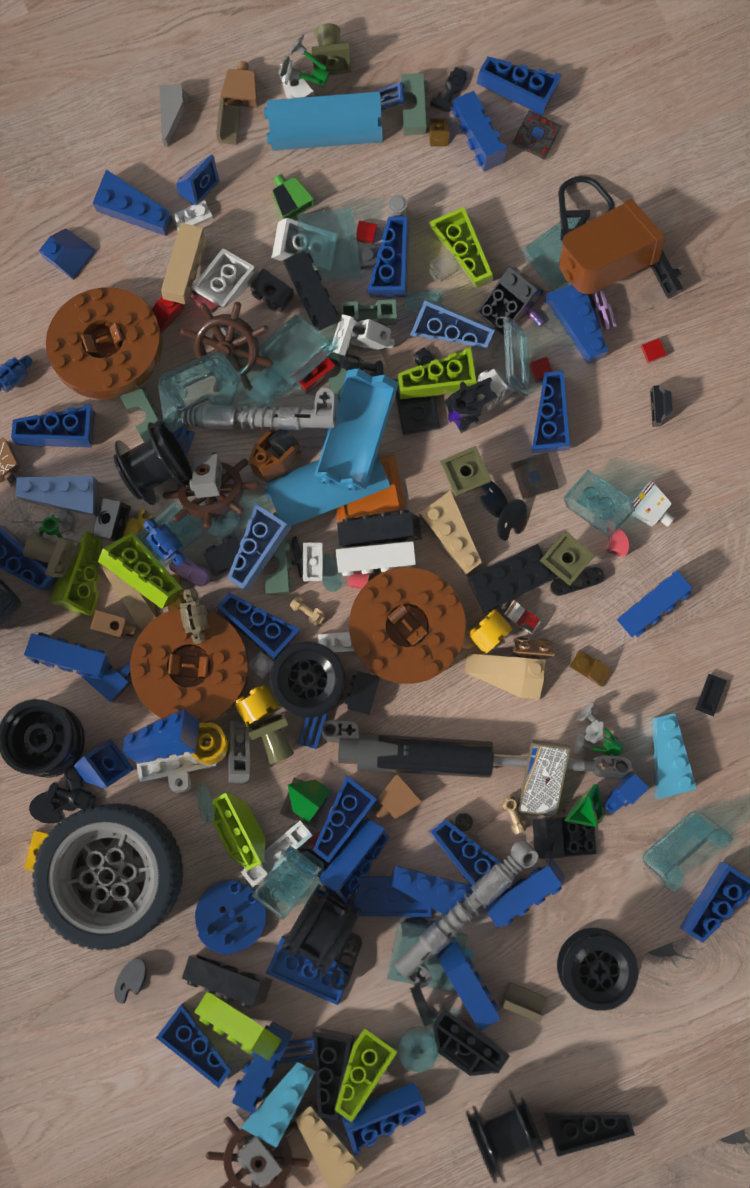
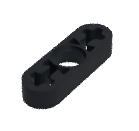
M598 567L584 570L578 576L582 579L580 587H575L571 584L569 586L571 590H568L567 586L562 588L561 592L554 589L557 585L556 582H559L560 585L566 583L561 578H557L550 584V591L555 596H563L598 585L604 580V572ZM593 571L596 574H600L598 581L590 579L588 580L589 584H586V578L583 574L586 573V577L593 575Z
M349 934L341 948L330 980L331 986L335 990L341 991L348 986L362 946V939L357 934ZM352 938H355L356 943H358V946H354L352 952L356 953L355 956L344 952V949L349 950L350 943H348V940H352ZM344 956H348L352 960V964L348 968L341 965V958ZM338 968L342 971H349V974L344 973L342 978L345 984H341L339 987L336 986L337 982L334 981V978H338L341 973L340 971L337 972Z
M420 985L411 987L410 991L424 1027L433 1024L434 1022Z

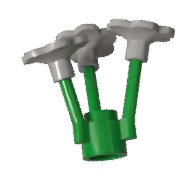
M302 34L288 54L292 55L295 51H298L300 54L307 56L319 68H314L312 75L298 71L292 66L293 60L286 56L280 65V80L286 74L285 85H287L291 78H302L324 87L330 72L326 71V65L321 64L306 51L307 49L302 45L304 38Z
M66 510L52 513L51 517H47L42 521V526L38 528V534L50 541L51 539L46 537L45 533L63 538L61 534L72 529L73 516L68 515ZM67 536V537H66V538H68V539H73V540H74L73 536ZM79 542L77 543V546H76V548H75V551H74L73 555H75V554L77 553V548L79 547Z
M589 703L580 712L577 720L583 721L585 718H588L592 724L587 726V734L581 732L578 734L574 743V754L581 755L583 749L588 751L591 749L607 756L611 754L619 756L624 749V743L620 742L618 737L605 727L604 722L596 719L597 716L593 713L596 704ZM585 739L592 743L603 739L605 741L603 744L605 749L593 746L591 743L586 742Z

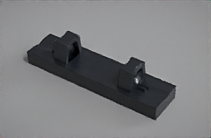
M662 250L659 262L650 266L669 299L683 289L677 278L682 274L679 268L673 269Z

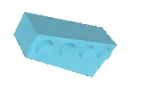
M676 713L652 718L654 798L661 799L696 790Z
M297 1061L255 1109L254 1113L243 1123L241 1128L277 1148L315 1071Z

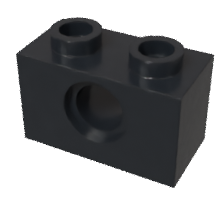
M263 268L250 285L251 295L259 301L261 299L267 303L266 305L273 311L278 310L282 313L294 296V290ZM269 289L276 291L273 295H268L266 292Z
M102 498L92 535L114 542L123 538L131 506L121 501Z

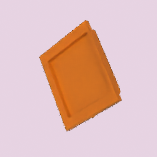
M395 454L379 457L390 487L336 508L338 522H343L345 518L359 519L361 516L366 515L376 516L381 513L405 510Z

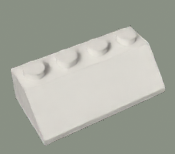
M413 541L336 548L338 573L342 572V576L354 575V571L360 570L362 574L373 573V569L381 568V572L391 570L392 567L400 566L401 568L416 565Z

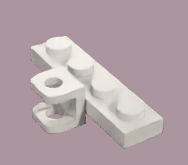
M185 752L181 756L171 755L166 759L157 758L155 761L136 763L140 783L168 777L170 789L175 793L191 790L189 772L217 766V763L209 766L201 764L189 752ZM182 781L183 784L178 787V783Z

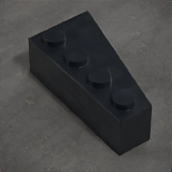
M302 250L282 260L314 329L320 331L339 322L337 310L329 300V293L320 282L322 278L318 270H314L312 266L314 261L310 253Z
M197 954L189 955L182 979L186 980L188 985L193 987L202 986L206 992L211 994L220 993L223 995L222 998L229 1001L238 1000L241 1002L240 1005L247 1008L265 1003L272 979L265 978V980L256 979L257 974L251 972L238 973L236 967L228 965L220 967L221 963Z
M316 1027L313 1030L318 1117L338 1121L341 1114L335 1110L355 1035Z

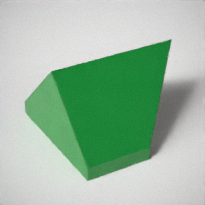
M316 779L287 784L293 812L309 823L331 790Z
M598 784L592 785L580 796L566 817V822L598 827L605 816Z

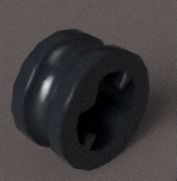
M461 813L456 817L455 824L461 831H467L472 827L473 820L467 813ZM461 817L469 819V822H467V824L469 825L467 827L459 825L458 822H461V820H459Z

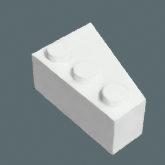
M492 369L489 372L485 370L478 376L477 383L491 377L490 389L497 395L496 400L484 407L487 412L517 390L505 373L496 369ZM480 394L476 398L481 401L484 399V395Z

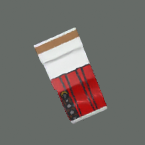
M515 600L511 602L502 615L532 635L541 623L536 616L521 607Z

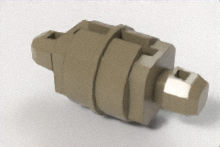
M193 588L186 589L183 593L186 602L180 604V619L182 620L185 632H193V635H191L195 644L203 643L205 636L202 630L208 628V613L206 612L205 604H203V599H195L197 597Z

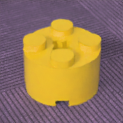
M494 609L467 635L486 654L507 636L513 628Z
M266 685L256 687L250 691L251 695L243 696L234 702L235 708L247 727L255 724L254 721H260L275 712L277 708H280L273 693Z
M206 722L199 723L196 753L191 755L201 764L207 766L216 764L226 756L229 750L228 738L218 725ZM209 741L211 745L207 747L205 742Z

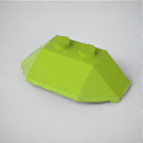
M226 792L213 799L212 823L230 858L244 866L246 870L264 863L266 838L249 804L230 792Z

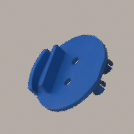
M223 881L211 886L199 899L195 911V924L199 940L208 949L221 955H232L234 952L245 950L253 945L260 937L266 922V910L262 898L256 890L240 881ZM221 907L226 908L225 913L220 912ZM239 916L243 917V922L241 923L237 921Z

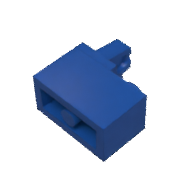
M108 662L102 680L83 675L81 677L109 702L114 703L131 684L130 662L123 669L118 667L113 671L111 670L113 666Z
M628 773L610 791L611 795L603 806L608 812L613 814L622 806L633 805L649 787L636 774Z

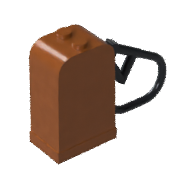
M587 176L572 177L560 186L558 191L561 223L560 240H563L559 268L564 278L570 281L579 292L583 294L595 293L649 265L659 262L665 235L632 198L615 208L614 200L598 181ZM575 183L590 184L607 201L608 211L586 223L590 217V210H567L565 190ZM568 218H580L574 229H569Z

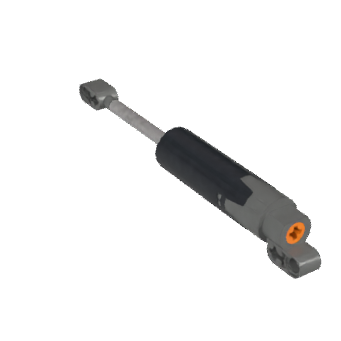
M328 720L322 725V737L324 740L339 743L338 763L357 764V770L490 778L493 766L526 768L528 756L494 754L492 741L361 734L357 724L351 721ZM328 728L336 730L332 735L327 734L325 731ZM339 728H342L341 735H339ZM348 729L352 730L351 735H348ZM603 755L597 757L596 760L568 759L566 770L591 771L598 777L624 778L632 769V763L627 757ZM600 763L605 767L604 770H602L601 766H598ZM617 764H623L626 767V771H620L617 768Z

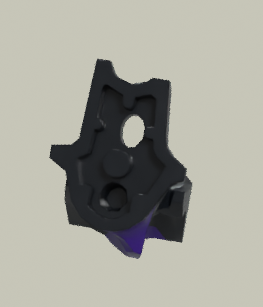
M491 377L471 386H467L464 381L461 382L460 389L444 401L449 412V422L454 421L461 434L478 426V417L481 416L482 408L497 399L496 393L490 389ZM483 394L484 399L477 401L476 397Z

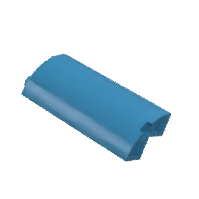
M380 92L267 100V107H264L265 119H269L270 133H267V143L271 144L272 151L382 142Z
M359 368L347 370L338 399L337 426L328 430L314 477L321 479V483L346 487V489L352 492H357L358 489L366 490L399 383L386 375L373 377Z
M377 454L366 490L358 489L357 492H352L346 489V487L321 483V479L314 477L318 460L266 483L267 488L264 491L268 500L272 499L276 510L273 515L290 527L389 488L390 484Z

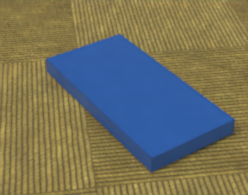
M362 876L358 883L360 888L357 893L354 892V910L357 907L361 908L359 916L432 917V908L391 886V876Z
M282 936L266 974L338 1005L345 989L341 991L335 990L330 983L337 960H334L323 977L320 975L321 970L316 969L315 972L312 971V962L300 954H295L293 958H290L289 951L280 952L286 940V937ZM341 962V965L343 967H350L349 965ZM337 969V972L340 971L341 973L338 978H334V981L337 982L336 986L339 987L341 984H345L342 978L344 973L348 975L349 971Z

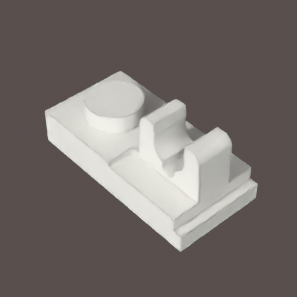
M205 200L171 216L178 231L181 223L198 226L213 219Z
M341 314L329 351L345 356L346 351L349 349L350 336L357 337V333L353 332V327H360L361 324L353 320V317Z
M303 543V581H323V543Z
M349 632L318 635L319 644L328 647L334 653L354 652Z

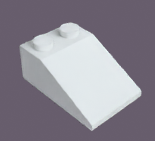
M285 218L278 222L272 259L283 262L282 260L305 250L306 253H310L314 261L312 263L313 268L330 271L337 234Z
M223 248L192 286V290L220 307L225 308L244 293L254 280L255 266Z

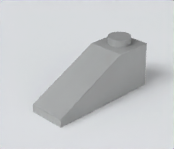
M182 84L159 85L162 141L165 147L169 146L185 111V103H188L187 91H183Z
M230 721L228 784H248L250 776L249 727L246 726L244 721Z

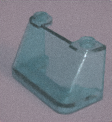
M211 352L160 376L158 389L163 423L170 433L181 428L183 424V419L179 413L207 400L212 405L233 404L241 376L222 353Z
M692 811L643 854L642 859L644 865L661 885L675 892L682 886L685 880L684 874L679 868L685 860L707 841L713 847L720 849L726 847L734 839L702 812Z

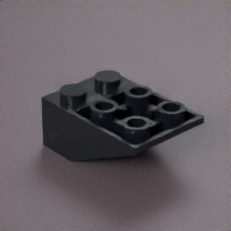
M509 266L476 313L490 325L494 326L502 335H505L535 305L545 290L521 270Z
M567 816L532 819L534 850L538 854V859H556L597 854L595 827L566 822Z

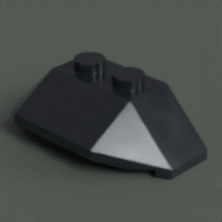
M445 1008L433 1023L437 1053L469 1076L499 1073L510 1057L492 1039L460 1016Z

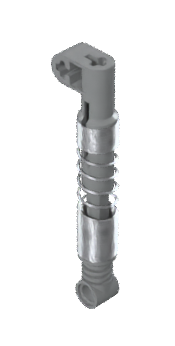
M321 388L316 393L315 409H306L297 405H281L280 407L276 405L274 408H270L269 405H266L264 408H261L259 405L251 408L250 405H247L244 409L240 405L206 404L202 405V407L194 408L173 405L167 411V418L171 423L180 428L194 425L206 429H236L238 423H241L243 430L246 424H250L252 430L255 427H261L262 430L264 427H270L271 430L274 427H279L281 430L336 428L339 400L331 389ZM328 404L332 409H322V407L327 408ZM246 407H250V411H245ZM182 413L181 418L176 420L177 415Z
M520 840L516 842L511 849L510 854L512 856L508 855V860H503L505 863L501 862L490 868L476 884L471 886L474 891L472 895L465 893L466 900L464 902L457 900V904L454 907H449L450 911L447 914H442L440 921H434L420 935V939L394 963L397 970L414 986L420 985V988H424L430 984L432 975L424 963L432 955L440 953L451 942L450 938L452 936L456 937L455 934L460 929L464 930L463 926L467 922L471 923L472 913L479 916L476 909L479 906L486 909V905L489 906V904L494 902L508 886L510 887L515 878L514 874H519L518 870L521 872L522 867L529 868L535 865L538 860V854L527 841Z

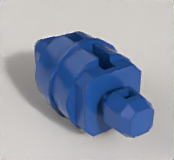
M28 355L21 357L19 360L13 357L0 365V391L3 390L7 393L26 379V376H28L27 369L33 362Z
M148 519L144 523L147 532H150L146 539L154 548V551L164 560L171 557L172 561L178 566L186 561L182 552H179L183 545L175 536L176 534L165 523L158 527V524L153 519Z

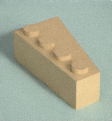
M185 223L180 224L161 289L163 299L185 304L187 298H190L192 284L196 279L197 270L206 247L207 236L204 235L202 227Z
M450 490L420 512L419 517L463 575L467 576L479 567L482 561Z
M312 1101L308 1102L296 1113L295 1121L328 1188H342L363 1169L362 1159L358 1155H354L351 1146L328 1119L318 1117V1108Z

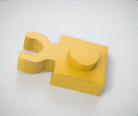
M145 509L139 512L137 520L132 517L127 522L124 531L125 536L133 532L140 540L147 532L144 523L148 519L143 518V515L146 513Z

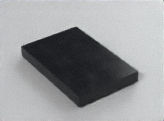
M397 388L396 400L403 435L440 429L435 396L400 400Z

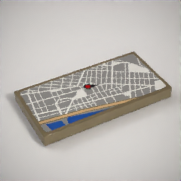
M531 740L518 812L557 817L571 749L570 745Z

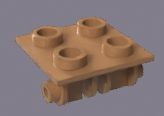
M527 637L513 639L515 646L513 647V655H516V657H526V654H528V658H530L531 654H533L534 658L538 655L537 658L548 659V657L555 656L552 641L548 639L530 640Z

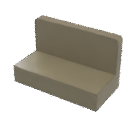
M220 99L216 130L218 143L237 145L241 109L240 106L225 105L224 99Z
M509 983L501 1005L507 1010L540 1023L543 1017L541 1012L546 997L514 983Z

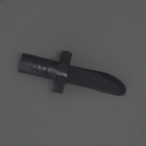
M294 536L292 538V549L296 560L291 561L292 565L297 564L299 576L302 578L303 558L298 538Z

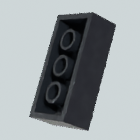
M538 544L468 577L467 580L483 613L493 610L555 579L552 571L540 562L544 555Z

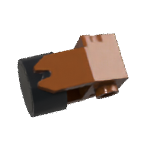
M279 428L275 431L270 429L254 444L249 463L253 473L268 483L277 477L285 476V472L299 458L302 451L299 450L298 441L287 430ZM271 447L280 458L277 459L268 453L267 450Z

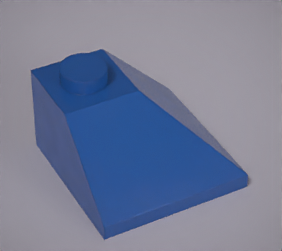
M209 155L178 179L176 186L179 196L197 205L219 182L214 156Z
M66 228L51 235L39 250L46 261L73 280L96 251Z
M112 739L84 755L74 765L86 782L105 789L134 770Z

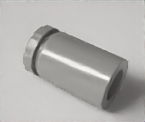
M402 195L392 196L388 202V217L406 216L407 200Z

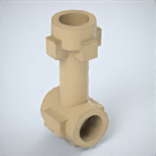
M301 597L293 599L290 604L292 610L296 612L299 609L308 615V621L315 626L322 623L326 613L317 607L315 610H312L303 604L304 599Z
M507 797L502 804L503 809L509 811L514 824L511 826L512 830L515 831V834L521 833L526 830L525 826L527 825L525 821H521L516 810L517 800Z

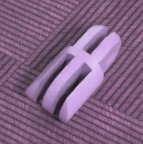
M599 290L602 306H600L596 292L592 293L595 306L593 311L600 330L603 331L599 314H601L605 329H610L607 311L612 326L617 327L611 304H607L604 291Z
M186 557V561L179 566L173 561L169 564L171 571L197 586H205L210 581L211 575L209 571Z

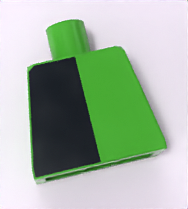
M279 174L273 179L277 187L272 190V194L282 220L285 218L293 219L314 207L313 197L295 177L286 181L283 174Z

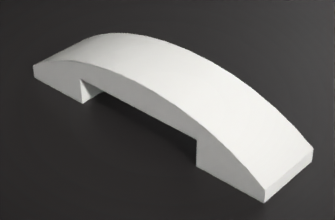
M300 820L265 850L264 863L250 870L243 869L241 871L242 875L254 887L313 836L312 833Z

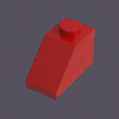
M163 297L155 303L152 311L162 333L185 310V306L182 303L165 300Z
M323 351L293 374L294 379L307 394L328 376L335 368V365Z

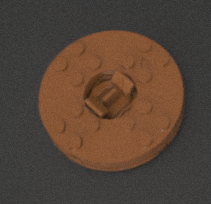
M95 288L74 296L56 312L47 331L46 352L57 376L69 389L89 398L110 399L136 390L150 378L157 368L162 355L163 337L155 314L140 297L119 288Z
M394 568L375 576L358 593L350 612V639L358 658L372 673L394 683L415 684L427 681L441 674L456 659L465 638V613L456 592L441 577L420 568Z
M181 608L174 609L151 621L137 638L130 660L132 684L142 703L158 717L163 719L185 709L199 720L200 723H207L228 712L235 705L234 702L242 695L248 679L249 660L247 650L236 629L224 618L206 610L208 613V628L202 630L205 640L203 643L195 644L191 636L193 632L186 633L185 628H183L182 620L180 619Z

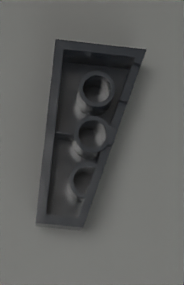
M401 510L395 515L381 513L379 514L380 517L374 518L372 515L361 516L360 520L345 518L343 522L337 523L339 546L370 545L372 541L373 544L387 543L388 539L402 542L406 541L407 537L422 540L420 517L409 510Z
M627 1112L544 1113L557 1157L635 1136L630 1116Z

